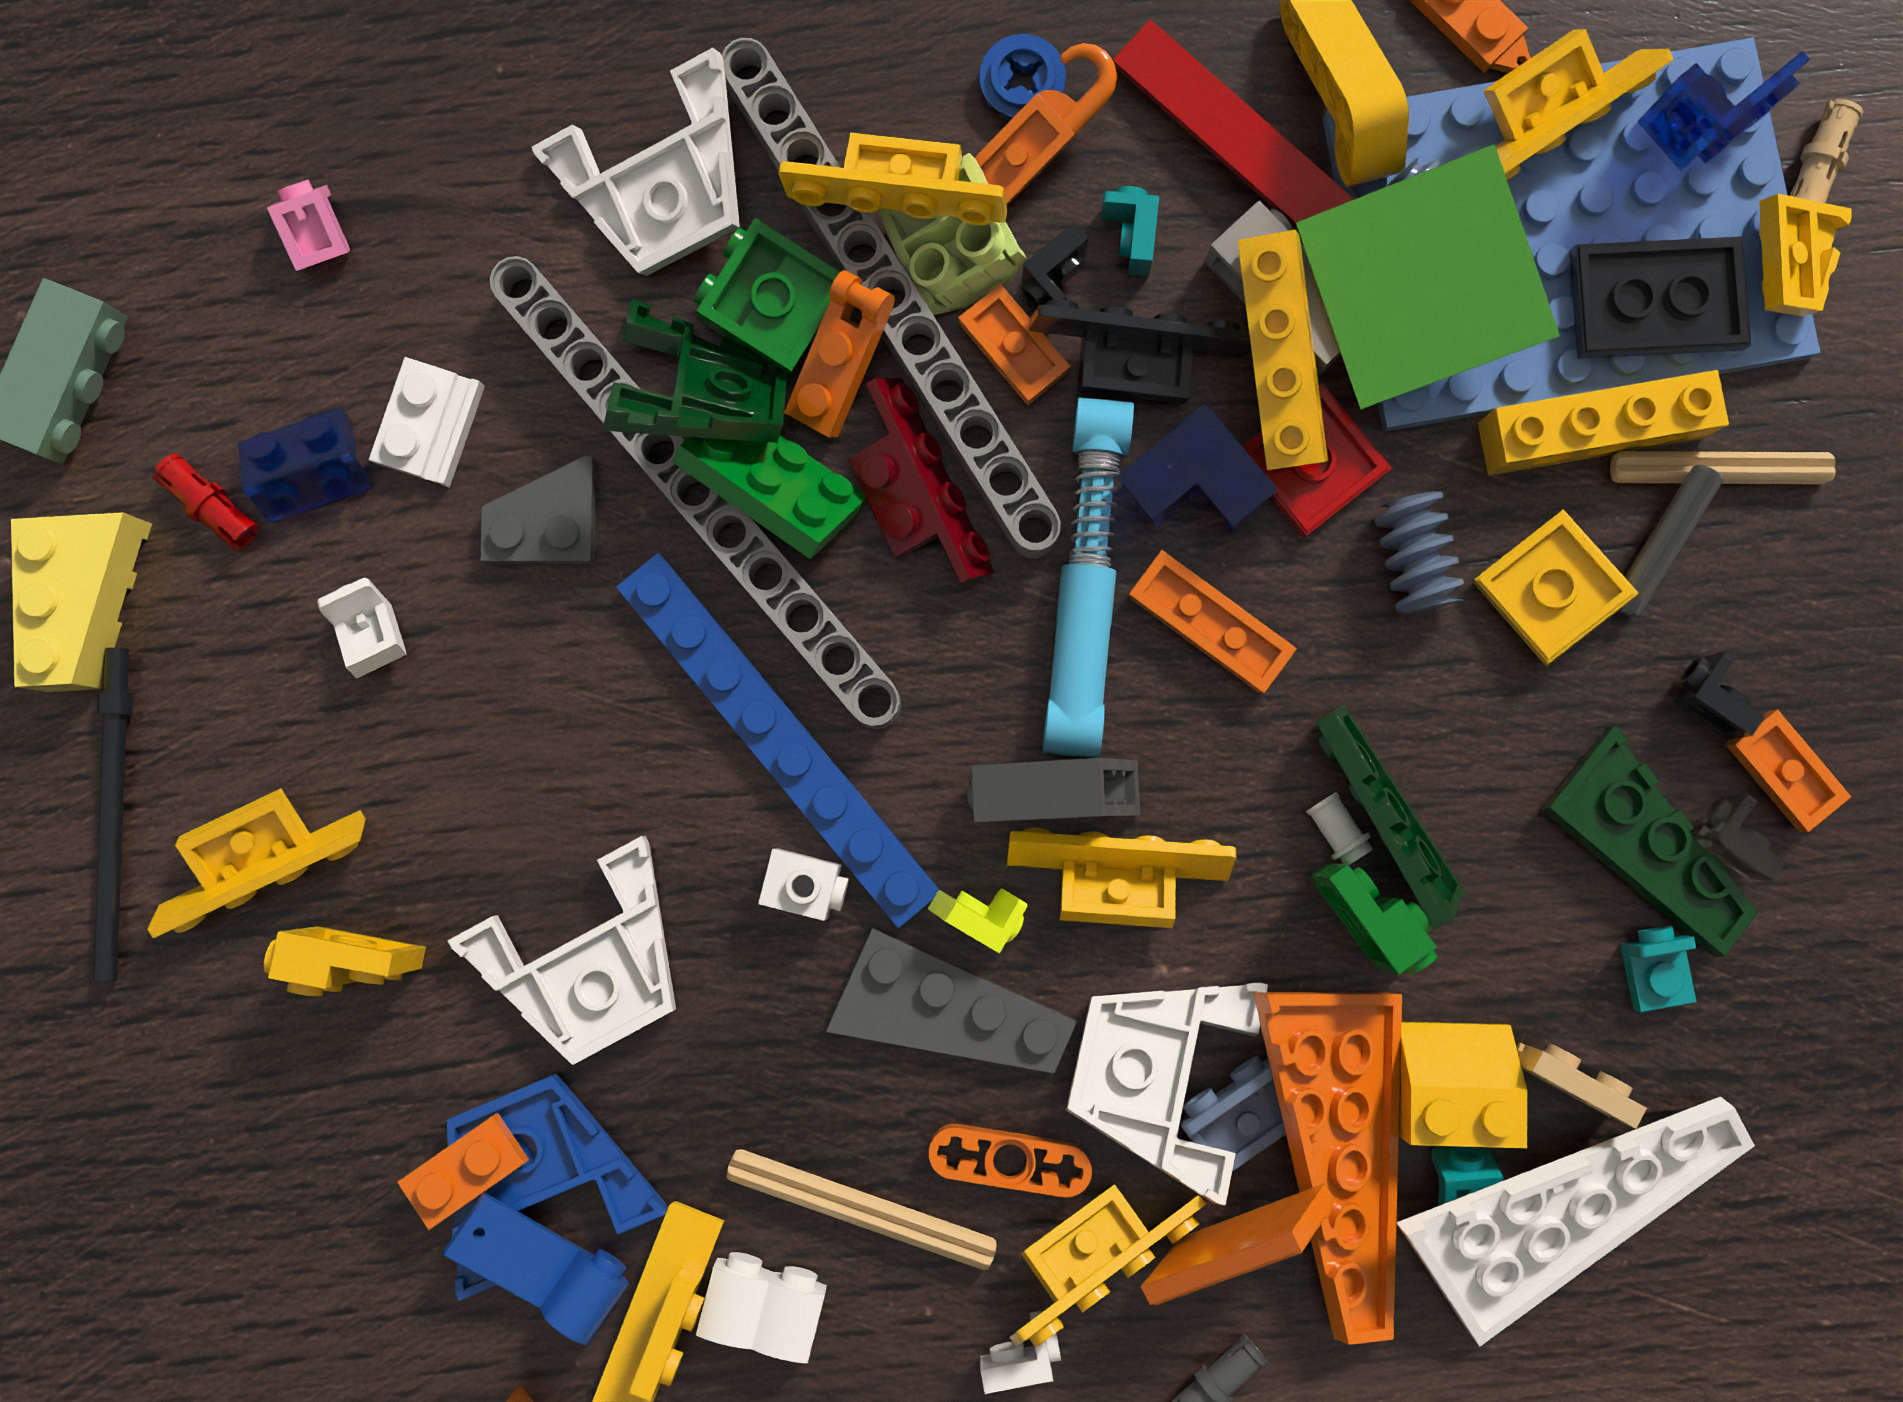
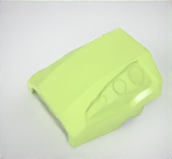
M970 153L964 155L961 160L958 181L988 184L975 157ZM878 210L896 256L934 315L967 308L983 298L1000 283L1003 286L1012 281L1027 260L1006 222H990L979 226L965 223L955 217L934 215V217L929 219H918L908 216L903 211Z

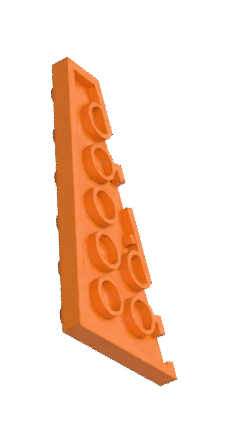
M1253 992L1299 1192L1325 1183L1335 1201L1311 1238L1333 1337L1335 1340L1348 1345L1393 1340L1402 994L1389 992Z

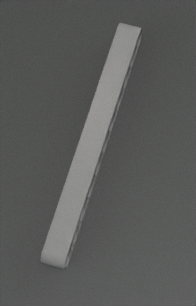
M739 38L728 44L722 53L728 90L777 171L779 172L782 161L793 162L802 155L816 157L818 159L816 165L840 167L767 49L759 41L752 38ZM747 66H756L761 69L759 74L748 80L736 77L737 73ZM782 110L789 113L788 119L781 124L770 125L764 122L765 117L770 112ZM798 203L841 272L846 270L861 278L862 285L870 290L879 287L884 291L896 290L903 294L905 297L903 302L891 311L881 335L882 339L1012 547L1026 558L1038 559L1048 555L1054 549L1060 534L1061 521L1057 511L870 213L854 210L847 205L840 215L831 217L820 213L821 206H807ZM857 245H868L876 251L869 261L863 263L854 262L847 257L849 251ZM915 335L929 337L934 343L932 349L923 355H913L907 352L904 345L910 337ZM952 380L962 387L963 392L956 400L943 402L933 395L934 387L939 382ZM981 426L990 432L992 439L985 447L973 449L966 446L961 436L967 428ZM1000 472H1010L1015 474L1020 480L1021 487L1015 494L1003 496L991 488V479ZM1029 518H1039L1048 525L1050 535L1042 542L1031 543L1021 536L1019 531L1020 524Z
M518 256L507 257L496 264L490 276V287L495 297L604 423L613 382L640 388L534 264L526 258ZM524 279L532 280L531 289L526 295L521 298L510 297L511 289L516 282ZM560 319L567 320L568 325L562 336L557 339H545V330L551 322ZM590 360L603 361V368L598 377L590 381L579 379L580 369L585 363ZM611 431L852 715L865 727L872 729H882L893 724L901 710V698L894 684L751 517L711 489L704 503L698 506H689L684 503V493L688 486L695 482H700L672 462L679 445L685 440L681 436ZM661 441L674 443V452L668 461L663 464L649 462L650 449L656 443ZM730 523L743 524L746 528V535L740 545L734 548L720 546L719 534L724 526ZM765 564L778 565L782 569L781 581L771 590H761L754 585L756 571ZM802 605L814 607L818 611V620L813 629L802 633L793 631L790 628L789 619L794 609ZM841 646L852 650L855 661L853 667L847 673L834 675L826 670L825 658L830 650ZM880 688L884 689L891 696L890 709L881 717H868L861 711V698L866 691Z

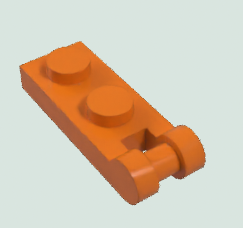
M846 270L840 272L831 285L829 305L784 411L785 414L827 437H838L891 314L895 300L892 294L879 287L873 290L864 287L861 278ZM854 307L862 310L860 325L849 320Z

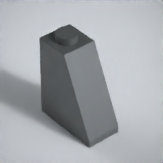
M1089 758L971 766L972 778L967 787V799L974 814V822L1140 816L1138 760Z

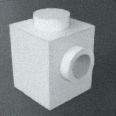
M778 848L772 849L758 904L825 921L829 919L831 909L841 911L849 879L840 877L842 864Z

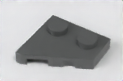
M583 456L483 505L481 510L480 561L485 564H595L596 459L593 456Z

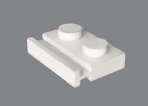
M405 357L369 460L377 465L450 488L485 386L478 380L468 379L454 372Z

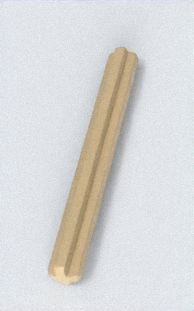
M742 1149L736 1150L730 1160L726 1175L729 1181L981 1270H988L993 1262L997 1244L996 1240L992 1237Z

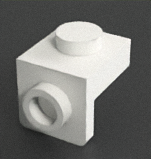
M362 578L342 586L338 590L317 600L320 612L334 625L345 666L356 679L407 655L392 605L368 578Z

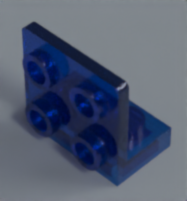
M1804 51L1800 52L1736 106L1726 97L1722 84L1715 77L1706 74L1695 63L1676 79L1637 122L1680 171L1697 157L1704 164H1707L1732 143L1734 138L1745 129L1751 128L1800 84L1794 74L1811 59Z

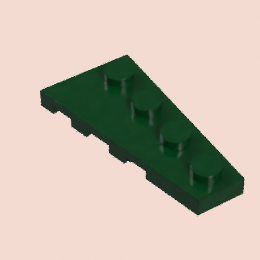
M1342 703L1324 714L1316 722L1320 729V732L1317 733L1319 744L1330 760L1333 762L1338 760L1348 778L1347 785L1357 803L1363 809H1366L1378 830L1382 842L1393 856L1435 930L1455 919L1465 890L1348 709Z
M1616 724L1607 727L1542 808V811L1689 936H1694L1695 941L1714 957L1726 956L1758 913L1715 855L1707 854L1690 832L1694 827L1682 811H1675L1656 786L1659 783L1658 779L1646 763L1640 764L1625 745L1628 739Z

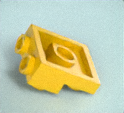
M319 926L279 931L276 940L270 943L266 951L264 972L269 974L268 978L288 982V992L306 996H322L323 991L341 992L343 985L354 982L384 984V979L401 980L402 973L422 969L426 947Z

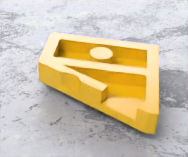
M1776 194L1759 200V236L1762 246L1763 266L1762 292L1765 310L1803 317L1823 311L1829 291V277L1835 271L1840 252L1835 247H1831L1837 229L1850 224L1852 217L1851 208L1783 194Z

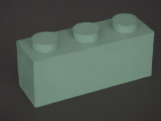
M43 278L0 374V440L63 465L67 455L79 443L81 437L80 426L89 405L101 393L103 387L102 376L111 355L123 343L125 337L124 326L128 316L104 301Z

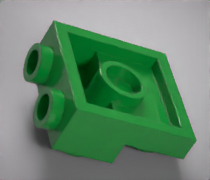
M755 218L747 231L739 227L730 238L722 255L728 261L719 276L716 277L710 273L699 287L693 302L699 305L696 310L697 320L739 346L751 349L791 375L817 334L830 302L829 293L831 285L840 272Z
M1326 863L1309 875L1311 881L1373 967L1398 975L1406 971L1408 976H1411L1429 966L1438 957L1434 952L1437 946L1427 934L1433 930V926L1420 907L1413 901L1405 904L1403 899L1379 896L1380 893L1377 887L1360 867L1352 870L1348 864Z

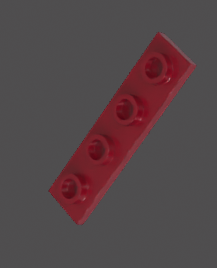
M902 378L872 379L866 385L889 434L852 456L848 461L894 558L906 556L939 536L960 583L987 578L995 572L989 561L988 546L982 536L974 530L965 511V498L957 485L951 482L941 461V448L936 439L927 432L918 413L919 404L914 392L903 382Z

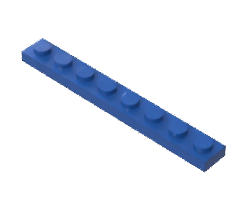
M659 552L616 587L898 928L934 899L938 890H940Z

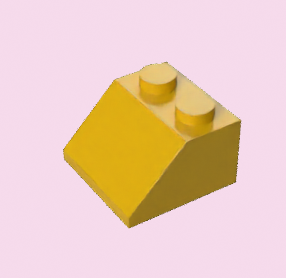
M1439 1022L1401 1023L1399 1138L1410 1145L1527 1148V1087L1511 1025Z

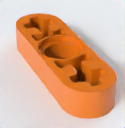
M948 1124L939 1128L934 1133L929 1145L931 1166L940 1176L952 1180L1058 1197H1073L1082 1193L1087 1188L1092 1176V1167L1086 1152L1079 1145L1069 1141L962 1124ZM951 1137L962 1138V1148L979 1152L978 1140L990 1141L984 1157L986 1171H975L977 1158L965 1156L960 1157L957 1166L948 1165L946 1154L938 1152L939 1145L948 1146ZM1008 1144L1020 1147L1027 1158L1024 1169L1013 1176L1001 1174L993 1163L996 1151ZM1034 1149H1045L1042 1159L1046 1163L1059 1164L1063 1159V1155H1072L1074 1166L1082 1168L1080 1175H1070L1068 1183L1062 1184L1059 1182L1057 1172L1040 1169L1042 1180H1031L1036 1167Z

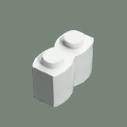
M732 1252L729 1254L728 1259L717 1258L713 1266L696 1336L731 1347L752 1349L764 1355L786 1361L808 1363L827 1285L816 1281L818 1277L816 1273L800 1267L787 1266L784 1268L783 1273L772 1272L761 1267V1259L745 1253Z

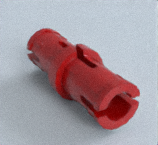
M177 453L171 454L161 460L155 467L157 472L152 474L153 480L169 491L186 507L185 513L194 522H203L233 551L237 552L246 548L256 538L257 535L255 533L259 532L260 526L241 512L227 498V491L216 482L210 483L203 478L181 455Z

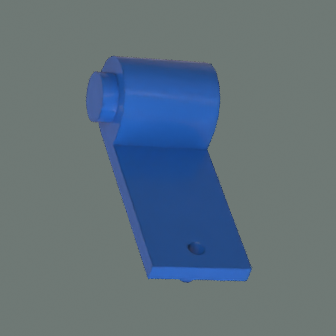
M485 1192L482 1193L443 1250L444 1256L540 1308L543 1317L553 1328L567 1338L583 1345L591 1343L629 1286V1282L623 1276L627 1268L615 1256L601 1249L593 1255Z

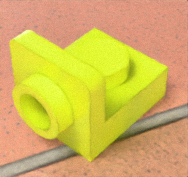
M1002 888L997 892L989 907L964 891H961L957 899H954L938 890L928 910L1000 954L1004 945L1012 941L1019 933L1023 924V913L1027 908V903Z

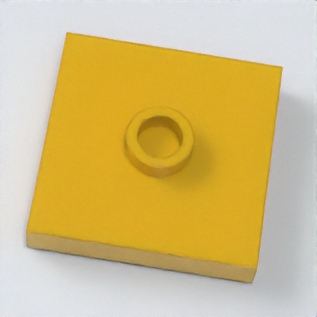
M1564 509L1476 577L1473 582L1546 667L1639 594Z

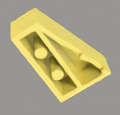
M123 512L11 519L15 687L42 692L96 690L103 688L105 648H115L122 625L121 622H118V617L127 588L133 589L137 573L132 571L142 539H148L152 526L151 523Z

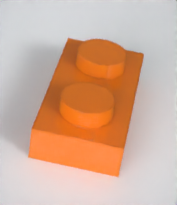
M1000 283L959 316L958 324L1026 405L1029 406L1068 374L1071 366L1043 333L1029 331L1030 317Z
M1778 709L1771 710L1763 715L1765 718L1753 736L1734 739L1726 746L1798 832H1810L1850 799L1851 796Z
M496 1113L397 1183L428 1230H430L529 1161V1158L499 1113Z

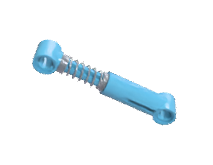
M1078 397L1072 452H1076L1079 456V462L1077 463L1079 466L1077 469L1082 474L1076 478V481L1080 484V489L1074 493L1075 497L1079 499V504L1073 508V511L1078 515L1077 519L1071 523L1076 529V534L1070 537L1071 542L1075 546L1068 553L1069 564L1061 566L1056 616L1057 625L1050 696L1048 698L1045 718L1043 754L1080 758L1100 757L1105 711L1103 700L1117 573L1116 570L1109 568L1112 561L1107 557V552H1111L1113 549L1108 547L1109 537L1114 536L1112 532H1109L1110 522L1116 521L1111 517V509L1117 506L1115 502H1112L1113 493L1119 491L1114 487V478L1120 476V460L1128 457L1134 412V403L1081 397Z

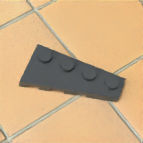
M872 928L826 1032L1055 1073L1077 1021L944 959Z

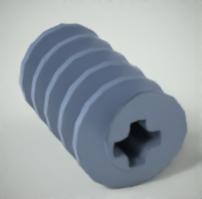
M1432 491L1393 500L1382 505L1381 507L1388 509L1374 519L1377 527L1393 529V531L1381 538L1379 541L1380 546L1383 549L1399 551L1385 561L1386 569L1404 573L1390 583L1392 591L1409 594V596L1395 605V610L1398 613H1418L1464 601L1462 599H1453L1450 596L1451 592L1464 585L1463 578L1446 577L1445 571L1459 563L1458 557L1440 554V549L1454 541L1453 535L1436 534L1434 529L1449 519L1448 513L1430 512L1429 506L1444 497L1443 492Z

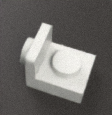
M1041 1311L1031 1312L1030 1320L1041 1314ZM1055 1333L1036 1348L1035 1346L1024 1348L1023 1343L1016 1347L1011 1341L997 1344L990 1348L989 1355L980 1356V1369L985 1394L1053 1381L1051 1362L1061 1361L1057 1334Z

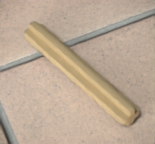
M1620 451L1612 456L1610 462V476L1615 483H1683L1692 467L1700 464L1720 473L1723 476L1722 484H1825L1832 481L1836 473L1835 457L1829 452Z

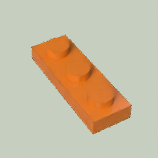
M1161 550L1127 596L1260 695L1267 691L1297 650L1296 647L1163 550Z

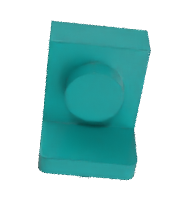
M1122 186L1116 188L1115 191L1104 192L1101 219L1130 222L1122 223L1119 256L1129 257L1127 275L1149 277L1154 253L1159 196L1147 195V191L1139 187Z
M1662 926L1637 931L1638 941L1620 944L1633 1010L1644 1012L1697 1002L1686 950L1696 948L1694 936L1674 934L1673 926Z
M1445 1146L1432 1148L1431 1161L1439 1176L1438 1206L1503 1181V1176L1488 1147Z

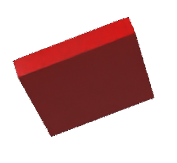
M1323 383L1319 386L1328 461L1267 470L1262 431L1235 453V456L1303 539L1392 469Z

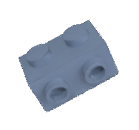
M1258 1056L1247 1060L1230 1073V1077L1234 1082L1214 1094L1211 1088L1206 1089L1183 1106L1187 1114L1180 1118L1179 1124L1193 1143L1235 1153L1232 1171L1286 1135L1268 1058L1261 1062Z

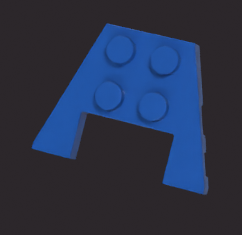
M557 1073L447 1119L448 1146H450L491 1116L499 1113L529 1158V1161L484 1192L516 1211L594 1179L597 1182L617 1235L667 1213L668 1208L664 1200ZM482 1194L454 1212L455 1227L452 1229V1237ZM457 1263L458 1277L455 1279V1294L458 1301L497 1285Z

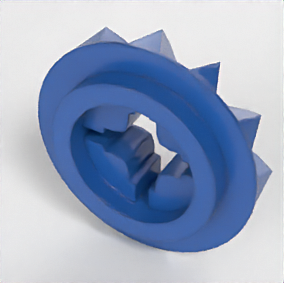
M1030 34L1011 35L995 43L984 56L979 75L980 88L986 98L988 107L995 108L1008 120L1013 118L1036 94L1044 90H1057L1063 93L1066 83L1065 65L1060 61L1061 55L1056 48L1048 41ZM1011 66L1014 70L1018 69L1022 74H1026L1029 71L1034 72L1037 69V72L1032 77L1034 94L1022 85L1008 90V87L1013 83Z

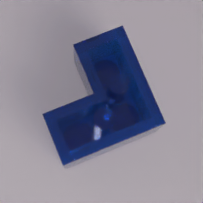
M1206 403L1117 476L1121 484L1156 526L1198 491L1203 494L1234 532L1278 497L1277 487Z

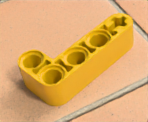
M1280 0V14L1285 33L1335 122V159L1344 185L1350 188L1399 174L1406 165L1409 109L1406 94L1401 82L1352 0Z

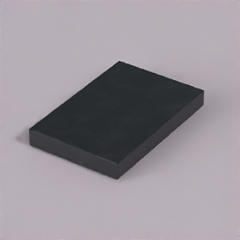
M1743 236L1578 244L1569 251L1577 359L1744 351L1751 346Z

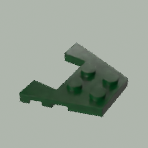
M631 299L622 341L679 357L672 397L613 382L603 425L604 430L778 443L784 419L787 372L754 351L743 348L725 338L721 341L719 347L693 335L694 325L678 317L672 320L671 325L649 315L651 305Z

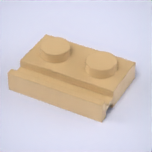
M1518 1042L1516 1048L1522 1070L1607 1117L1635 1129L1638 1127L1647 1108L1628 1098L1633 1089L1632 1087L1601 1071L1596 1080L1577 1070L1581 1059L1551 1043L1548 1044L1544 1052Z

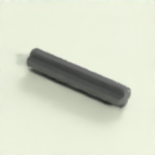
M1701 464L1692 467L1626 574L1625 578L1639 594L1620 609L1619 612L1632 618H1637L1642 614L1723 483V476L1716 470Z

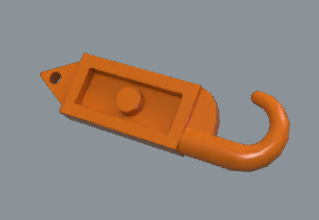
M1409 0L1484 74L1489 69L1510 73L1519 67L1517 62L1523 64L1530 59L1524 36L1528 27L1500 0Z
M1082 43L1071 46L1060 56V61L1063 64H1067L1076 58H1086L1091 60L1097 68L1098 77L1096 83L1077 102L1057 90H1044L1036 94L975 157L988 184L999 185L1004 188L1007 206L1076 137V134L1108 103L1114 93L1117 81L1114 61L1105 50L1097 45Z

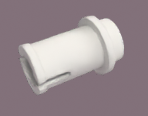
M1337 792L1306 811L1335 853L1331 855L1333 860L1339 858L1342 864L1350 865L1373 850L1368 842L1371 835L1369 832L1363 835L1339 799Z

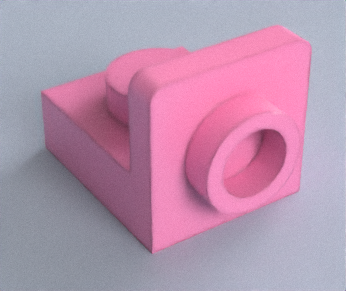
M308 179L277 190L281 201L272 204L267 209L296 271L350 251L327 198L331 196L327 185L313 189Z

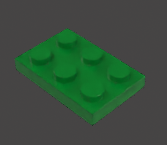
M781 435L779 436L778 443L690 437L679 445L672 461L809 559L818 553L861 511L867 500L865 494L853 487L847 478L832 472L809 456L800 445L786 440Z

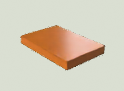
M1323 1183L1185 1235L1175 1243L1140 1287L1149 1304L1156 1306L1301 1254L1335 1201L1326 1184Z

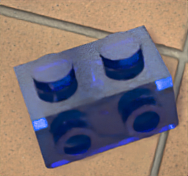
M343 407L313 415L302 421L269 432L260 433L252 438L238 442L242 489L268 522H274L370 488L369 476L357 460L352 421Z

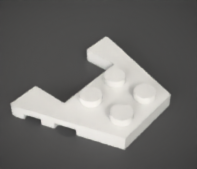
M713 47L670 71L692 123L690 126L601 174L582 129L574 125H570L532 146L535 156L542 164L547 165L561 181L562 187L572 198L578 200L593 217L597 227L639 274L645 276L740 227L724 60L721 53Z
M641 836L597 860L623 909V913L525 966L523 965L498 915L492 916L447 940L451 948L460 957H465L495 991L499 990L522 1012L521 1016L572 1065L676 1009L650 845L646 836Z
M1249 983L1240 986H1213L1193 990L1153 991L1091 997L1066 1111L1197 1194H1200V1196L1213 1204L1226 1205L1235 1153L1180 1140L1177 1138L1199 1024L1255 1037L1259 1034L1260 1021L1253 992H1267L1268 984Z

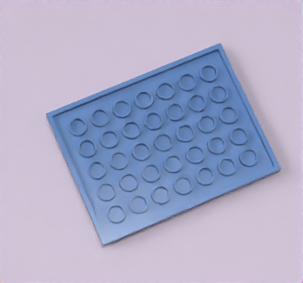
M1754 37L1671 51L1673 61L1655 72L1657 78L1653 83L1641 90L1624 93L1610 103L1612 108L1607 114L1592 122L1578 124L1565 133L1566 140L1561 145L1548 152L1534 154L1519 164L1521 170L1515 176L1508 179L1507 182L1560 337L1377 403L1382 432L1486 415L1498 407L1714 370H1718L1719 374L1806 360L1821 353L1813 314L1803 317L1765 310L1762 292L1763 266L1762 246L1759 236V200L1776 194L1787 195ZM1622 60L1601 63L1600 65L1603 72H1606ZM1495 82L1406 97L1409 109V125L1405 167L1417 158H1419L1417 163L1420 166L1435 159L1440 162V165H1443L1495 144L1496 146L1501 143L1504 137L1483 92L1484 89ZM1326 110L1322 120L1334 181L1354 199L1385 188L1398 174L1350 188L1344 185L1335 159V122L1329 111ZM1743 236L1751 346L1744 351L1577 359L1569 253L1575 245Z

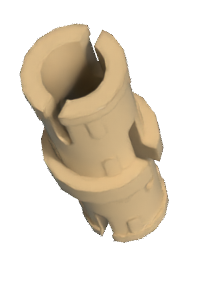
M1835 99L1834 102L1832 100L1827 102L1818 130L1812 142L1806 144L1800 156L1803 165L1790 196L1826 203L1828 193L1837 173L1843 171L1848 162L1849 155L1846 151L1854 129H1856L1858 121L1863 114V108L1860 105L1846 99Z

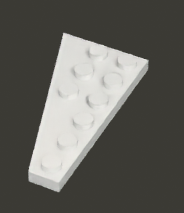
M1717 1097L1396 1223L1468 1333L1479 1346H1482L1755 1145L1736 1109L1722 1097Z

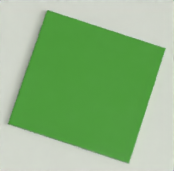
M1495 144L1296 223L1360 409L1560 337Z

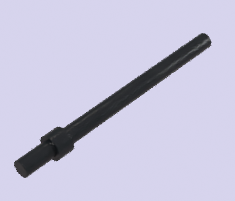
M105 648L104 691H100L97 694V714L103 715L93 982L117 981L126 727L127 715H133L134 693L128 692V648Z

